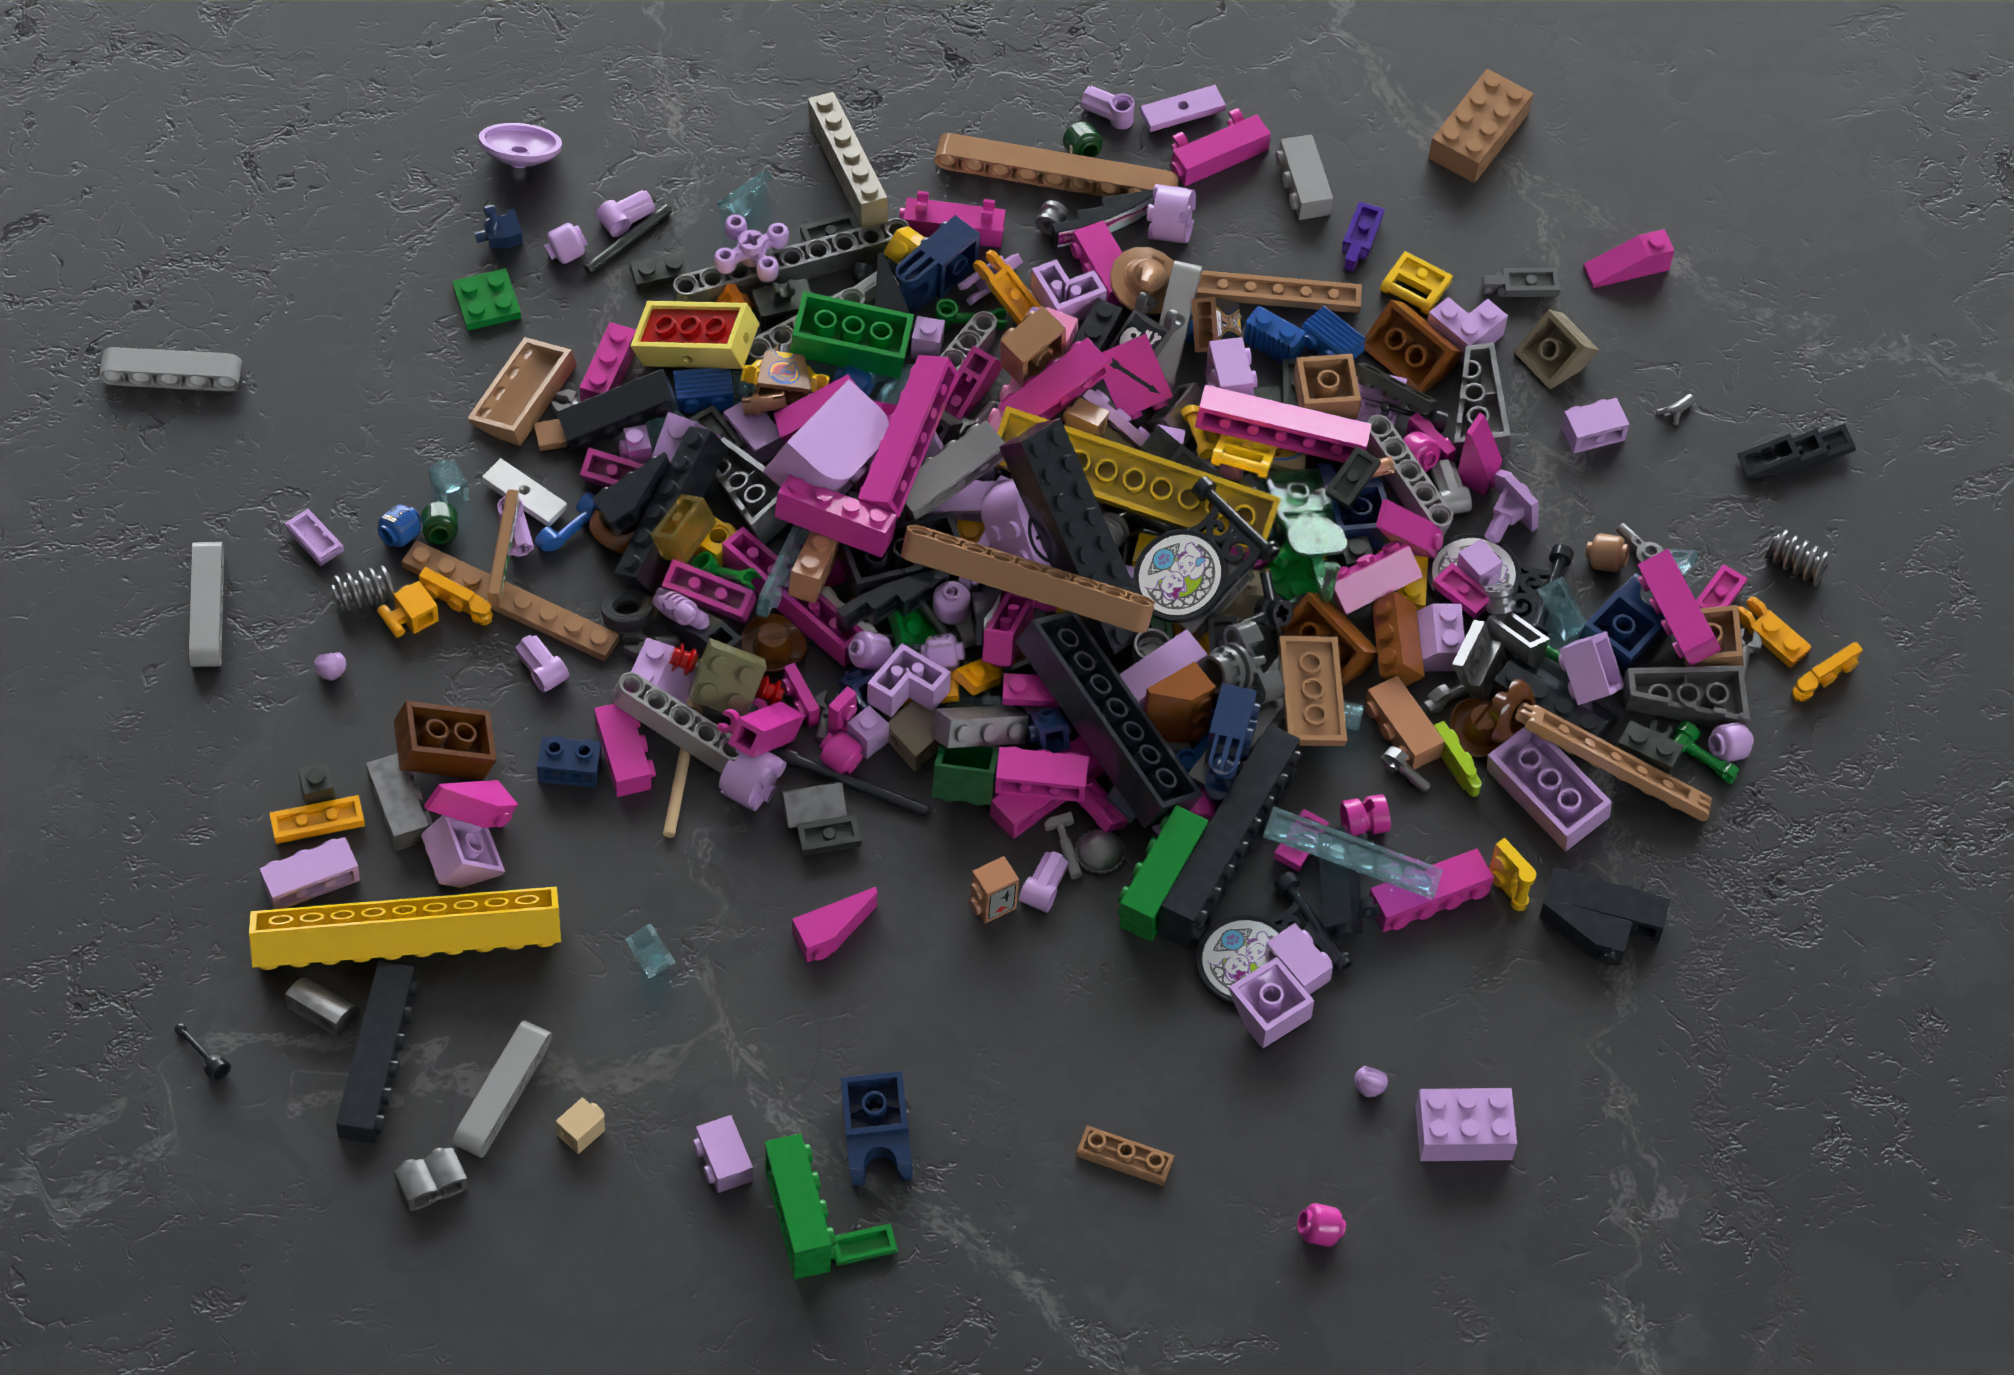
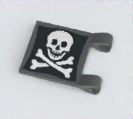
M1142 291L1137 296L1133 312L1108 349L1146 334L1157 358L1172 334L1184 325L1186 318L1176 310L1170 309L1165 315L1163 326L1146 316L1147 313L1155 308L1157 300Z

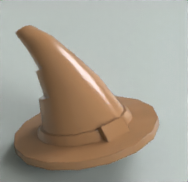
M1134 247L1124 251L1113 263L1110 272L1111 289L1118 301L1131 311L1135 308L1139 293L1142 291L1148 293L1157 300V304L1146 315H1159L1162 313L1174 261L1165 253L1150 247Z

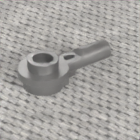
M1622 523L1616 530L1633 546L1638 563L1664 551L1657 543L1644 542L1625 523Z

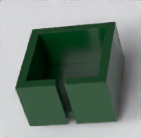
M940 743L934 766L932 797L946 802L957 800L969 802L976 806L991 805L996 783L1000 746L947 748Z

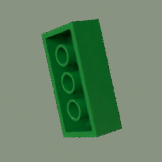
M803 291L793 330L790 353L802 354L808 360L841 367L853 366L865 372L900 379L914 314Z
M1178 805L1175 806L1171 814H1165L1160 824L1162 831L1158 838L1153 837L1150 840L1146 849L1148 855L1144 863L1141 861L1137 863L1132 873V878H1134L1130 887L1125 886L1119 895L1118 902L1121 903L1117 914L1120 915L1119 927L1150 942L1153 941L1157 934L1161 905L1208 827L1209 820Z
M801 1133L765 1141L764 1169L794 1280L831 1272V1260L835 1259L834 1246L836 1245L833 1228L827 1226L828 1210L825 1199L820 1200L818 1191L821 1190L817 1171H812L811 1162H813L811 1146L809 1143L804 1144Z

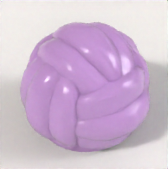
M341 652L320 654L315 658L314 668L316 673L323 679L332 681L341 677L346 669V660Z
M1363 1066L1356 1072L1354 1083L1358 1092L1362 1093L1363 1096L1376 1097L1387 1088L1388 1078L1386 1073Z

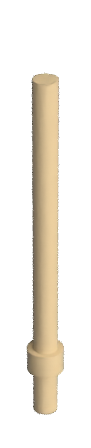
M688 698L686 705L702 715L704 705L690 701ZM681 747L663 835L668 838L675 836L691 754Z

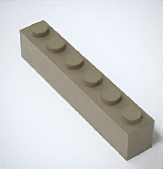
M834 92L808 98L809 123L861 227L866 228L888 222L887 196Z

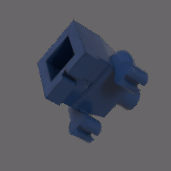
M494 205L484 207L485 216L489 217V219H486L484 222V230L474 232L477 243L488 241L490 248H510L523 244L522 232L515 209L507 210V214L497 216Z

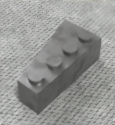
M1494 343L1466 346L1454 447L1456 448L1454 461H1460L1466 432L1479 413L1485 415L1500 455L1510 454L1511 435Z
M723 437L721 441L728 447V450L714 476L755 536L765 545L789 523L774 517L777 494L781 487L763 472L766 468Z
M1743 666L1628 668L1623 678L1625 687L1622 688L1625 710L1688 721L1714 728L1718 725L1740 722L1747 726L1750 720Z

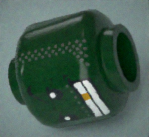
M1077 122L1071 125L1063 135V144L1069 154L1096 158L1102 150L1103 142L1101 136L1088 122Z
M442 501L426 505L421 512V532L423 537L435 544L448 543L456 537L459 528L457 510L451 504Z

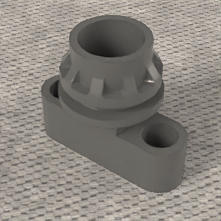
M1247 620L1227 626L1223 634L1225 644L1213 649L1209 656H1205L1199 664V667L1216 686L1215 694L1220 693L1222 683L1257 691L1255 703L1264 704L1282 698L1285 685L1278 669L1263 673L1260 666L1266 663V658L1263 655L1255 656L1252 650V646H1256L1264 640L1258 625L1252 620Z

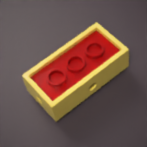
M647 301L630 346L643 366L743 369L760 323L748 303Z

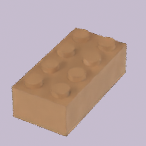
M1486 69L1432 137L1428 159L1475 183L1528 116L1534 93Z

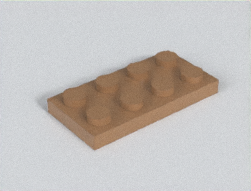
M1279 636L1280 674L1285 685L1283 707L1286 732L1300 738L1299 745L1345 746L1347 733L1337 637Z

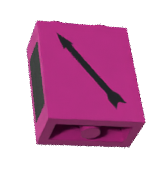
M1146 334L1101 352L1109 361L1111 373L1103 378V382L1115 410L1118 408L1122 409L1131 417L1130 421L1143 416L1142 410L1152 406L1153 410H1157L1169 404L1167 399L1173 397Z

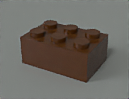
M405 701L394 719L399 769L402 771L484 780L497 760L490 711Z

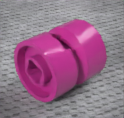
M1383 794L1367 796L1363 802L1358 798L1340 802L1341 824L1354 837L1359 834H1366L1367 831L1372 835L1390 831V813Z

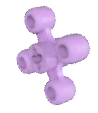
M734 214L729 216L725 221V233L729 239L737 241L738 245L732 250L720 248L716 251L714 255L716 270L719 273L728 274L734 271L737 263L741 262L748 267L756 266L757 276L761 281H774L779 273V265L775 258L766 256L765 252L770 247L781 249L788 244L789 230L787 226L782 223H774L769 226L767 233L762 235L759 231L747 230L746 220L741 215Z

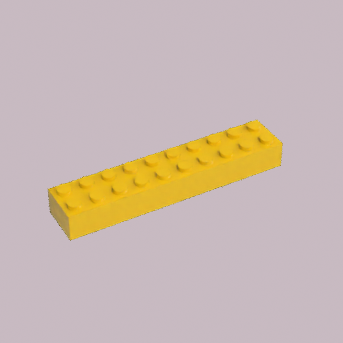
M1006 406L997 434L1006 443L1037 423L1049 420ZM1064 425L1097 501L1179 529H1188L1204 520L1213 508V505L1208 500L1200 502L1191 493L1194 484L1202 477L1208 476L1217 486L1215 492L1266 541L1268 540L1281 502L1280 497ZM1005 460L995 466L1009 471ZM1221 513L1217 519L1224 523L1225 530L1220 533L1216 527L1213 533L1217 536L1225 533L1230 524ZM1235 544L1233 546L1235 547L1236 545L1242 546L1244 551L1249 552V548L1247 545Z
M557 887L251 911L249 938L252 968L260 967L262 970H271L279 965L304 967L309 963L315 962L333 965L339 963L340 960L366 962L376 957L394 960L402 955L414 954L416 957H427L436 952L455 955L462 953L463 950L475 949L478 952H488L497 947L516 950L523 948L525 945L537 944L539 947L553 946L555 943L561 942Z

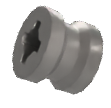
M1045 201L1041 207L1042 213L1037 216L1035 224L1043 233L1052 235L1053 223L1065 222L1068 217V210L1057 201Z
M1497 583L1489 585L1484 589L1485 595L1489 598V603L1487 604L1488 613L1504 614L1516 609V603L1512 600L1514 592L1512 584Z

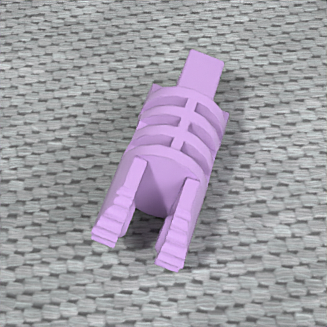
M1018 253L1006 259L1002 255L1000 256L1006 265L1009 264L1013 270L1023 263ZM990 263L986 265L994 275L998 272L992 268ZM977 272L958 284L960 290L969 288L973 283L979 289V291L971 294L966 299L970 306L992 292L985 284L986 281L981 279Z
M660 587L657 589L652 603L662 614L680 625L686 626L690 624L700 630L707 628L710 622L708 615L699 610L693 601L678 592Z

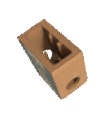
M1220 297L1191 299L1195 352H1207L1209 341L1241 337L1244 319L1240 316V308L1237 302Z

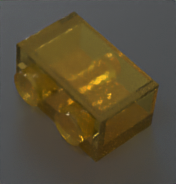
M681 494L652 532L651 537L664 559L671 561L675 559L687 563L717 521L704 498Z

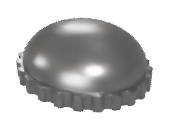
M1094 829L1086 834L1084 833L1079 838V841L1076 842L1075 854L1081 868H1084L1086 872H1091V874H1097L1098 876L1101 874H1112L1113 871H1117L1119 867H1122V863L1125 861V846L1120 837L1116 836L1115 833H1105L1103 829Z

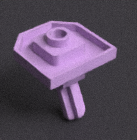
M1502 469L1495 474V488L1500 497L1493 509V519L1485 533V538L1491 543H1499L1508 525H1514L1519 520L1531 532L1539 527L1538 500L1531 494L1528 487L1520 483L1511 472Z

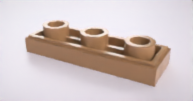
M1088 1125L1076 1152L1077 1157L1161 1186L1165 1185L1175 1156Z

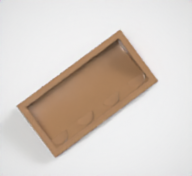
M524 337L467 418L468 421L494 437L521 446L533 429L534 423L538 422L556 396V392L561 389L577 366L572 350Z

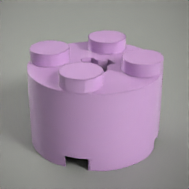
M1155 184L1153 189V200L1155 202L1154 205L1149 204L1147 211V221H1152L1149 226L1148 239L1188 243L1194 224L1192 210L1195 211L1196 208L1195 190Z
M736 749L735 752L739 756L735 761L729 759L719 781V788L722 789L720 793L744 807L756 811L763 801L769 803L775 796L777 787L774 784L777 778L784 772L786 762L770 752L752 758Z

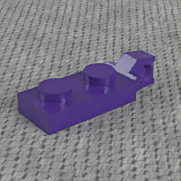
M1361 201L1358 202L1342 244L1341 253L1346 254L1343 269L1354 272L1358 259L1365 260L1369 255L1384 217V208Z

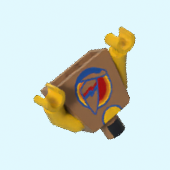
M779 344L775 347V351H765L763 360H756L752 365H744L740 381L756 385L754 393H759V395L785 391L786 404L788 406L808 396L810 390L815 392L829 385V376L816 375L812 368L807 366L806 359L802 354L790 353V346L788 344Z

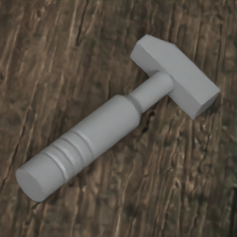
M1069 812L1051 817L1044 823L1045 830L1057 829L1063 856L1069 862L1068 871L1071 879H1078L1082 876V872L1071 839L1067 837L1064 828L1074 824L1072 813Z

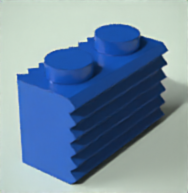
M1257 306L1246 320L1243 341L1248 343L1249 346H1253V349L1257 348L1258 351H1262L1263 354H1267L1268 357L1272 356V359H1277V362L1282 363L1283 359H1296L1299 357L1304 349L1306 331L1263 307Z
M1322 306L1321 309L1302 324L1301 329L1306 331L1304 345L1310 350L1317 351L1321 356L1352 354L1354 360L1364 351L1366 338L1325 306Z
M700 368L673 371L674 393L680 408L677 412L695 413L699 410L703 411L712 405L718 411L725 410L727 407H733V387L730 369Z

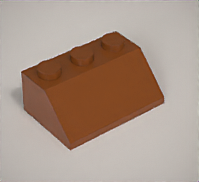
M1391 300L1364 336L1366 338L1364 349L1394 375L1406 378L1407 385L1422 393H1425L1445 378L1464 354L1461 349L1408 305L1395 300Z
M1307 593L1293 610L1292 619L1289 624L1282 626L1284 636L1337 637L1342 687L1362 675L1378 656L1377 648L1323 593Z
M1194 661L1147 688L1144 711L1166 742L1190 743L1192 741H1200L1208 733L1216 686Z

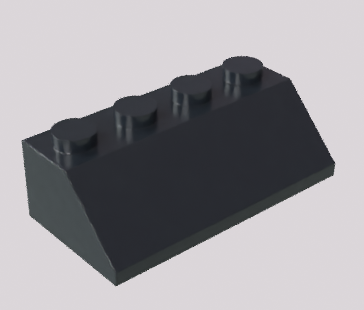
M1519 658L1510 660L1494 679L1489 698L1493 700L1499 692L1508 693L1510 684L1516 679H1522L1531 687L1536 705L1602 740L1619 720L1617 715L1594 701L1578 705L1576 699L1571 697L1567 684L1540 667H1530Z

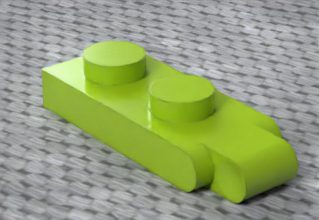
M1445 721L1435 724L1434 727L1445 741L1442 759L1462 789L1466 790L1472 797L1478 796L1482 781L1476 774L1472 756L1463 750L1459 744L1456 732L1453 729H1449Z

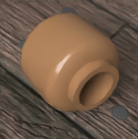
M1599 533L1595 536L1593 542L1588 541L1585 557L1590 559L1593 569L1615 573L1621 567H1626L1630 549L1629 545L1625 544L1623 537Z

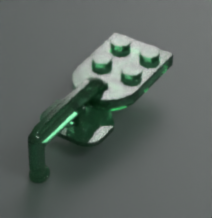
M1317 468L1269 471L1267 478L1262 479L1266 492L1281 498L1275 520L1278 526L1287 533L1286 537L1291 550L1299 556L1307 557L1322 601L1327 603L1333 597L1338 571L1341 569V566L1336 562L1325 563L1323 556L1343 553L1346 549L1347 541L1343 529L1332 523L1334 512L1329 497L1325 495L1326 487L1320 470Z

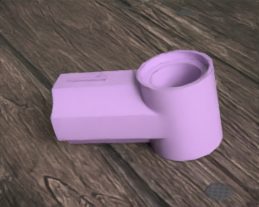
M1094 86L1087 87L1081 100V108L1109 119L1111 125L1116 129L1124 130L1133 125L1134 99L1130 95L1124 93L1113 95Z
M641 190L619 202L614 200L604 202L597 209L596 217L611 236L618 237L626 233L633 222L655 212V205L650 194L647 191Z
M505 497L500 499L497 505L499 525L501 523ZM519 499L520 505L510 555L516 557L525 556L534 550L521 499Z
M536 635L524 637L515 647L516 654L531 671L532 679L542 693L549 691L570 678L564 662L558 656L553 657Z
M1054 851L1045 852L1033 876H1029L1025 881L1019 896L1020 902L1046 913L1050 910L1057 894V887L1069 864L1063 855Z

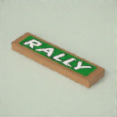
M508 489L506 492L487 591L488 601L491 606L500 607L520 505L518 490Z

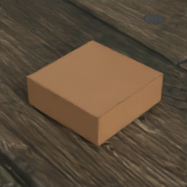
M559 419L534 423L539 452L567 447V440Z

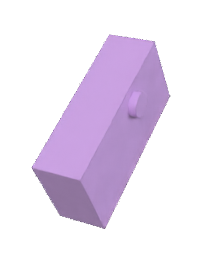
M1523 727L1488 754L1487 771L1565 852L1610 818L1612 801L1556 744L1539 738L1535 733L1527 730L1526 727Z

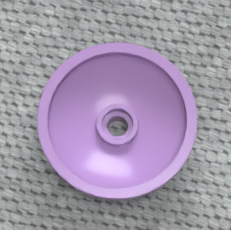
M496 124L483 129L479 134V145L488 155L515 168L535 166L549 161L560 153L562 141L558 135L545 128L529 124Z

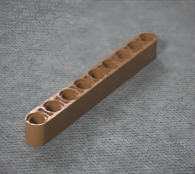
M945 133L940 136L934 158L935 164L945 170L1100 197L1153 190L1155 184L1177 187L1179 181L1175 173L1167 170L953 133Z
M909 525L906 529L901 556L908 561L1130 631L1144 633L1149 629L1155 606L1154 600L1149 597L923 526Z

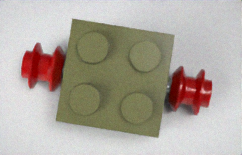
M709 639L701 660L698 659L696 648L691 652H687L684 650L683 643L679 648L674 647L669 657L668 663L672 665L671 671L678 667L682 668L684 676H687L693 670L696 671L688 690L689 700L722 713L727 709H733L742 717L748 714L754 697L755 699L767 700L769 706L780 702L782 699L784 688L780 687L781 681L779 680L774 685L769 683V676L762 678L767 668L764 658L717 640Z

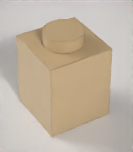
M582 1097L556 1120V1135L579 1154L605 1131V1114L597 1104H590Z

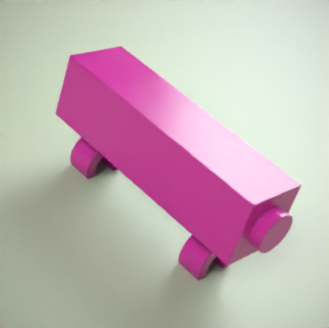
M1236 108L1228 112L1231 119L1227 121L1228 127L1191 143H1188L1186 136L1182 132L1173 135L1172 139L1175 143L1171 145L1173 150L1172 162L1170 163L1171 172L1178 176L1184 186H1187L1268 151L1271 132L1256 114L1244 120L1242 112Z
M918 191L917 198L907 197L905 208H900L899 218L907 221L909 227L923 237L929 238L936 232L942 222H948L956 215L980 233V246L1001 248L1006 209L994 208L995 200L984 199L982 207L928 200L929 192Z
M756 698L753 699L752 704L757 706L759 710L749 712L747 715L740 717L737 711L727 709L723 712V715L730 718L731 725L728 726L725 723H720L717 726V729L722 733L732 732L728 742L730 746L754 758L793 742L802 725L805 714L781 701L768 706L763 699Z

